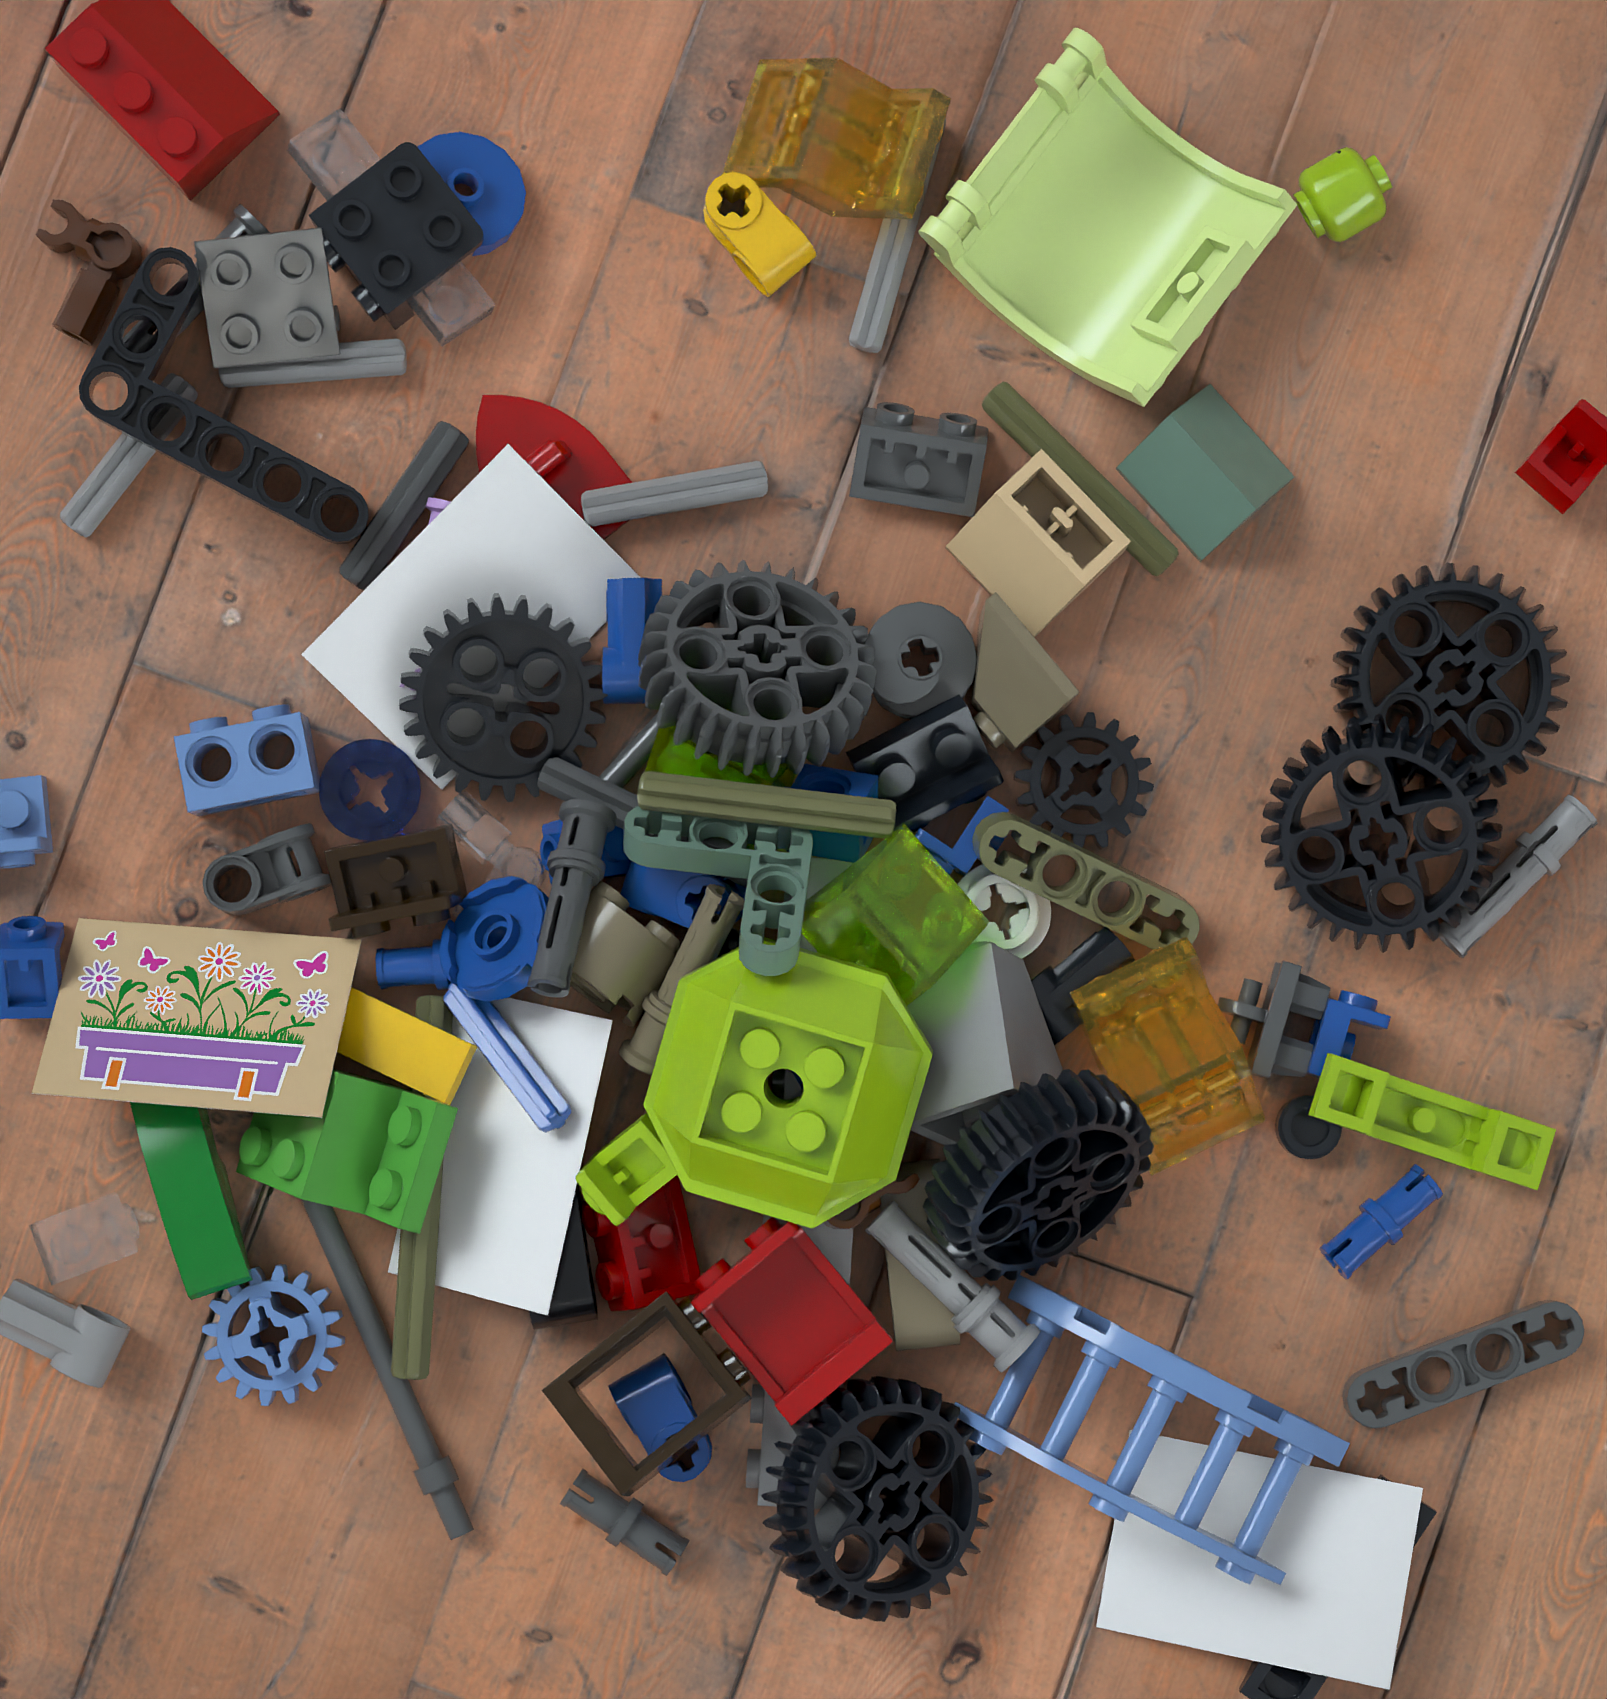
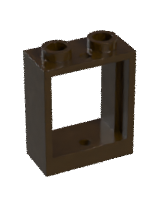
M668 1292L663 1293L542 1389V1392L622 1496L632 1495L752 1399L743 1387L745 1383L752 1379L728 1347L720 1354H717L703 1335L712 1326L701 1312L698 1313L693 1307L688 1296L678 1303ZM669 1320L726 1394L637 1464L581 1389Z

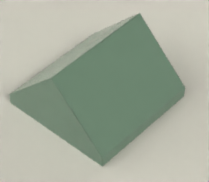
M1211 384L1166 417L1116 467L1120 475L1199 562L1295 477Z

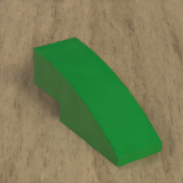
M130 1102L151 1185L188 1297L194 1300L252 1281L253 1278L226 1167L217 1153L207 1108Z

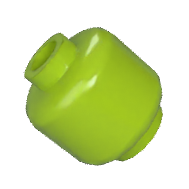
M1345 147L1303 170L1299 176L1300 191L1293 194V198L1305 222L1316 238L1325 234L1332 241L1342 242L1380 221L1385 216L1386 201L1383 193L1391 189L1392 184L1375 155L1363 160L1356 150Z

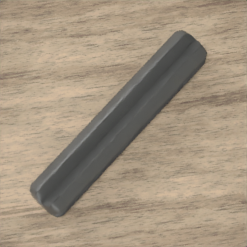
M444 421L436 424L339 567V573L344 579L359 589L365 590L384 571L426 509L428 497H434L468 447L469 439L459 429Z

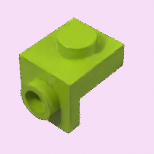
M645 1113L593 1154L575 1176V1179L581 1186L582 1194L589 1206L597 1213L606 1215L615 1226H619L631 1215L636 1206L674 1178L677 1172L648 1114Z

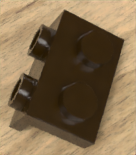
M452 824L332 847L324 851L338 914L328 919L331 931L351 928L353 938L367 937L391 930L389 920L409 916L412 917L413 926H423L450 919L449 908L463 902V899L468 895Z

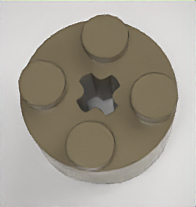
M599 881L598 885H595L590 893L570 986L608 1014L616 1004L628 1011L622 1022L634 1027L645 1012L642 1007L645 996H649L651 990L660 989L667 971L675 958L674 953L681 945V942L667 929L652 920L644 927L626 913L625 910L630 903L611 886Z

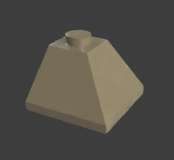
M996 592L985 601L979 616L976 646L977 663L973 679L971 705L978 714L973 717L978 731L993 748L996 749L1004 743L1012 753L1031 738L1039 728L1045 726L1066 709L1079 694V690Z

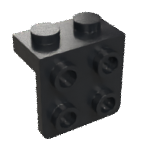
M410 142L397 146L309 214L315 228L322 227L327 264L335 273L345 266L359 284L351 293L373 322L384 315L395 330L415 315L409 301L474 252L484 241V234L480 225L419 148Z

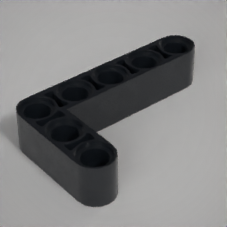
M167 247L151 252L142 262L82 375L79 395L85 409L100 422L327 542L338 545L348 544L358 539L366 529L369 516L367 503L357 490L153 382L198 298L201 284L199 272L192 258L182 250ZM166 264L180 265L188 272L187 286L181 293L175 296L161 295L153 288L155 272ZM137 320L149 321L158 328L156 344L145 353L131 352L123 344L125 329L129 324ZM110 376L123 379L128 386V396L123 405L115 410H104L96 406L93 398L96 384L101 379ZM163 407L178 408L186 417L184 432L180 437L172 441L157 439L151 432L150 423L152 416ZM221 437L236 439L242 444L244 449L242 462L232 471L222 472L216 470L208 462L209 447L215 440ZM287 467L293 469L301 478L300 492L294 499L288 502L275 501L265 492L264 484L266 477L276 468ZM333 498H347L358 509L359 517L357 523L346 532L338 533L331 531L322 522L321 512L323 506Z

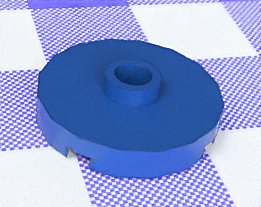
M464 132L436 135L419 145L418 148L482 228L484 241L474 251L472 256L488 254L506 243L522 218L526 197V189L520 169L508 153L485 137ZM465 184L472 189L474 194L463 196L455 190L454 185Z
M514 876L490 880L471 891L463 899V902L459 904L464 909L458 915L456 921L454 922L449 919L442 931L438 955L443 974L466 996L485 1002L508 998L527 987L549 897L536 885Z

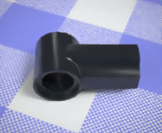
M1103 927L1098 932H1095L1056 967L1048 966L1031 980L1054 1046L1091 1015L1089 1012L1091 1008L1141 968L1130 951L1109 928Z

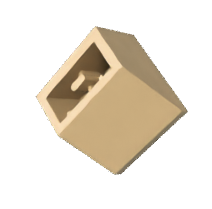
M1041 449L994 493L945 548L991 596L996 592L1032 636L1035 637L1121 556L1131 541Z

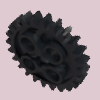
M494 593L490 611L482 613L474 599L469 598L467 599L468 618L461 621L453 612L446 609L443 611L448 630L442 634L426 626L423 629V634L431 645L430 650L410 648L408 652L409 658L421 669L420 672L401 673V683L416 690V694L399 699V708L406 712L418 713V717L404 725L405 735L425 736V739L415 749L416 757L423 759L436 754L439 758L435 762L433 776L438 779L453 769L457 772L455 791L461 793L470 781L474 780L479 782L480 799L483 801L487 800L494 785L502 786L507 802H513L516 785L525 783L528 791L534 798L538 797V778L549 758H560L582 768V761L574 749L577 745L596 748L598 744L596 738L585 728L587 724H602L606 720L605 714L602 711L590 706V702L601 700L608 696V694L603 693L602 685L588 682L589 679L602 671L601 662L597 660L581 661V658L592 646L589 638H581L570 643L568 638L575 626L574 621L569 617L553 627L550 624L553 609L548 603L541 607L537 614L533 616L528 614V602L525 595H520L513 611L504 610L503 601L499 593ZM473 646H485L496 655L494 667L488 673L481 676L467 673L460 665L462 654ZM538 658L549 659L559 667L556 680L544 688L530 686L523 679L526 666ZM450 683H458L484 693L498 694L501 684H509L512 687L515 698L534 702H554L559 705V710L556 713H549L533 706L524 705L523 703L508 702L505 711H496L492 698L482 695L452 694L447 691V686ZM470 708L477 711L483 717V725L475 735L460 737L449 730L447 726L449 717L459 709ZM524 721H535L546 729V735L539 746L532 749H522L517 747L510 739L513 728Z

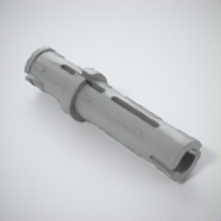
M1568 794L1564 801L1531 834L1524 831L1515 840L1518 847L1492 872L1493 879L1490 888L1486 890L1476 887L1475 891L1479 894L1480 898L1477 908L1472 911L1459 905L1458 908L1462 913V918L1457 928H1453L1446 921L1440 924V940L1456 955L1464 958L1467 952L1545 874L1553 876L1561 868L1559 860L1591 828L1598 824L1595 816L1579 800Z

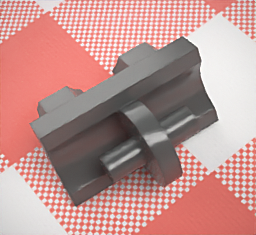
M1282 961L1281 963L1275 962L1262 1008L1256 1007L1263 983L1244 978L1238 1001L1220 997L1216 1010L1233 1016L1227 1040L1245 1044L1251 1023H1257L1243 1072L1261 1078H1270L1271 1073L1305 1077L1312 1055L1313 1044L1283 1036V1030L1289 1012L1321 1020L1330 993V987L1309 976L1300 974L1302 966Z

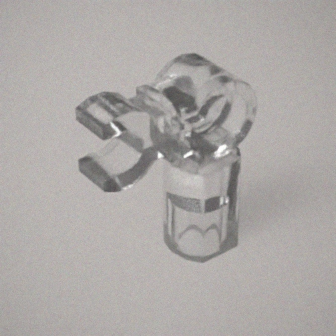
M465 790L458 794L437 817L436 823L439 826L452 824L455 840L480 864L484 865L489 861L494 865V868L483 879L484 884L490 880L508 876L522 878L538 888L544 882L547 870L543 866L540 853L529 847H515L509 842L508 839L512 833ZM459 904L456 905L453 915L457 918L464 908Z

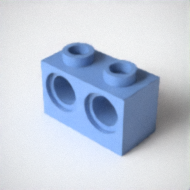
M284 704L252 711L253 721L228 726L227 717H214L189 723V734L174 736L187 811L196 816H203L321 793L322 786L309 718L301 712L291 713L290 705ZM276 736H289L293 741L295 749L291 762L283 768L270 769L266 765L263 756L266 744ZM226 748L231 757V768L228 774L221 780L207 781L201 771L203 757L212 749Z

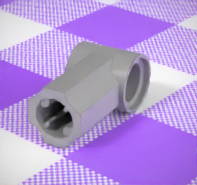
M21 1279L13 1280L11 1286L0 1300V1335L51 1359L50 1365L66 1376L89 1386L103 1387L131 1328L121 1320L103 1311L83 1304H79L76 1307Z

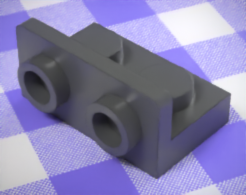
M882 402L877 404V409L865 407L860 426L849 497L973 517L975 515L986 454L988 428L978 426L975 418L959 413H942L939 419L914 415L915 410L899 403Z

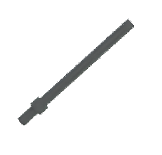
M301 1199L419 1469L413 1472L423 1495L430 1493L450 1540L458 1538L474 1530L454 1485V1482L459 1480L451 1459L449 1455L442 1457L409 1380L398 1379L391 1374L393 1343L333 1207Z

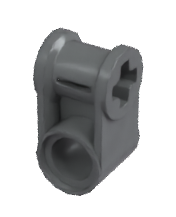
M308 823L278 832L260 840L257 844L212 861L206 869L203 878L204 894L209 902L227 914L239 916L276 903L299 899L331 886L330 875L323 874L311 841V837L315 833L313 825ZM292 850L294 852L298 866L301 871V875L299 877L290 855V851ZM231 869H245L249 873L252 882L249 894L239 902L230 903L224 901L219 893L221 877Z

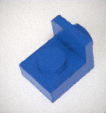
M22 916L0 925V1019L52 1018L62 982L60 947L65 937L64 923L46 922L45 919L38 916Z
M1341 990L1338 1000L1328 998L1321 1020L1314 1021L1308 1043L1313 1044V1050L1306 1075L1320 1078L1327 1053L1351 1060L1356 1035L1347 1032L1350 1022L1378 1030L1388 1029L1391 1016L1375 1012L1378 1001L1360 994Z

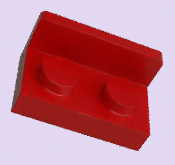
M678 1175L636 1206L631 1215L619 1226H615L606 1215H601L594 1211L586 1200L582 1203L583 1224L587 1233L594 1238L599 1264L596 1267L597 1286L602 1297L608 1301L612 1312L647 1307L665 1292L671 1294L675 1299L700 1293L693 1283L701 1274Z

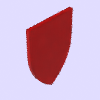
M482 395L476 426V456L479 473L509 444L583 520L581 497L585 491L632 483L597 438L578 421L562 411L523 397ZM629 520L590 527L605 540Z

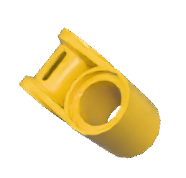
M738 172L724 173L715 178L708 187L703 210L704 222L708 230L733 257L739 269L752 285L766 297H770L817 256L812 244L800 228L789 217L781 213L756 182L747 175ZM725 197L731 203L738 201L740 198L745 201L743 217L740 218L735 212L728 213L724 217L720 213L722 198Z

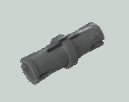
M582 1469L573 1485L593 1497L594 1501L589 1502L569 1488L560 1505L568 1507L585 1520L606 1532L608 1536L605 1540L613 1546L617 1547L621 1542L667 1576L676 1564V1560L657 1548L655 1544L659 1542L681 1556L690 1540L685 1537L682 1538L662 1523L641 1511L644 1504L634 1497L630 1502L626 1501L610 1490V1488L587 1474L586 1470Z

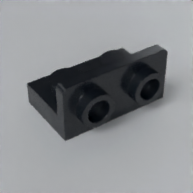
M960 694L846 752L855 772L878 775V799L895 802L896 820L891 839H896L906 833L916 832L919 828H924L931 820L962 804L979 800L987 791L1004 782L1001 772L988 754L969 708Z

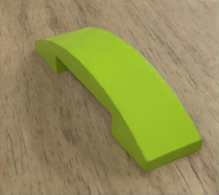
M1327 1053L1308 1114L1375 1139L1534 1190L1539 1188L1556 1132L1554 1128L1460 1099Z

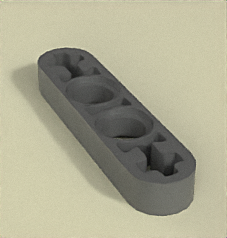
M1554 1300L1538 1301L1357 1371L1350 1376L1344 1385L1342 1394L1344 1408L1351 1418L1363 1426L1374 1429L1390 1426L1567 1358L1577 1351L1583 1341V1320L1578 1312L1568 1304ZM1549 1312L1553 1318L1567 1321L1568 1328L1559 1333L1561 1341L1559 1345L1554 1346L1547 1339H1538L1527 1343L1526 1345L1533 1353V1356L1525 1359L1523 1343L1512 1329V1325L1520 1322L1521 1332L1530 1334L1545 1327L1543 1316ZM1498 1334L1505 1338L1509 1345V1359L1498 1370H1485L1476 1360L1475 1351L1477 1344L1487 1335ZM1439 1357L1449 1366V1383L1445 1389L1438 1393H1426L1420 1389L1416 1382L1417 1367L1427 1358ZM1402 1368L1403 1384L1414 1398L1413 1403L1405 1405L1404 1395L1397 1393L1381 1401L1383 1412L1375 1415L1367 1407H1358L1357 1400L1365 1396V1383L1372 1381L1379 1389H1386L1397 1385L1399 1382L1392 1375V1371Z

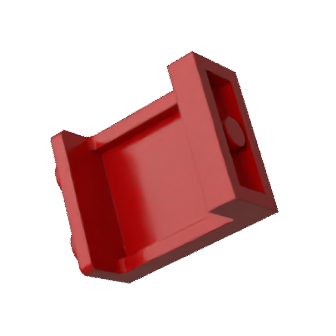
M771 1217L743 1240L751 1249L746 1255L732 1266L724 1258H721L693 1282L700 1293L691 1300V1304L698 1313L701 1312L773 1399L775 1402L774 1406L792 1426L891 1344L893 1339L803 1228L798 1224L788 1221L781 1225L775 1217Z

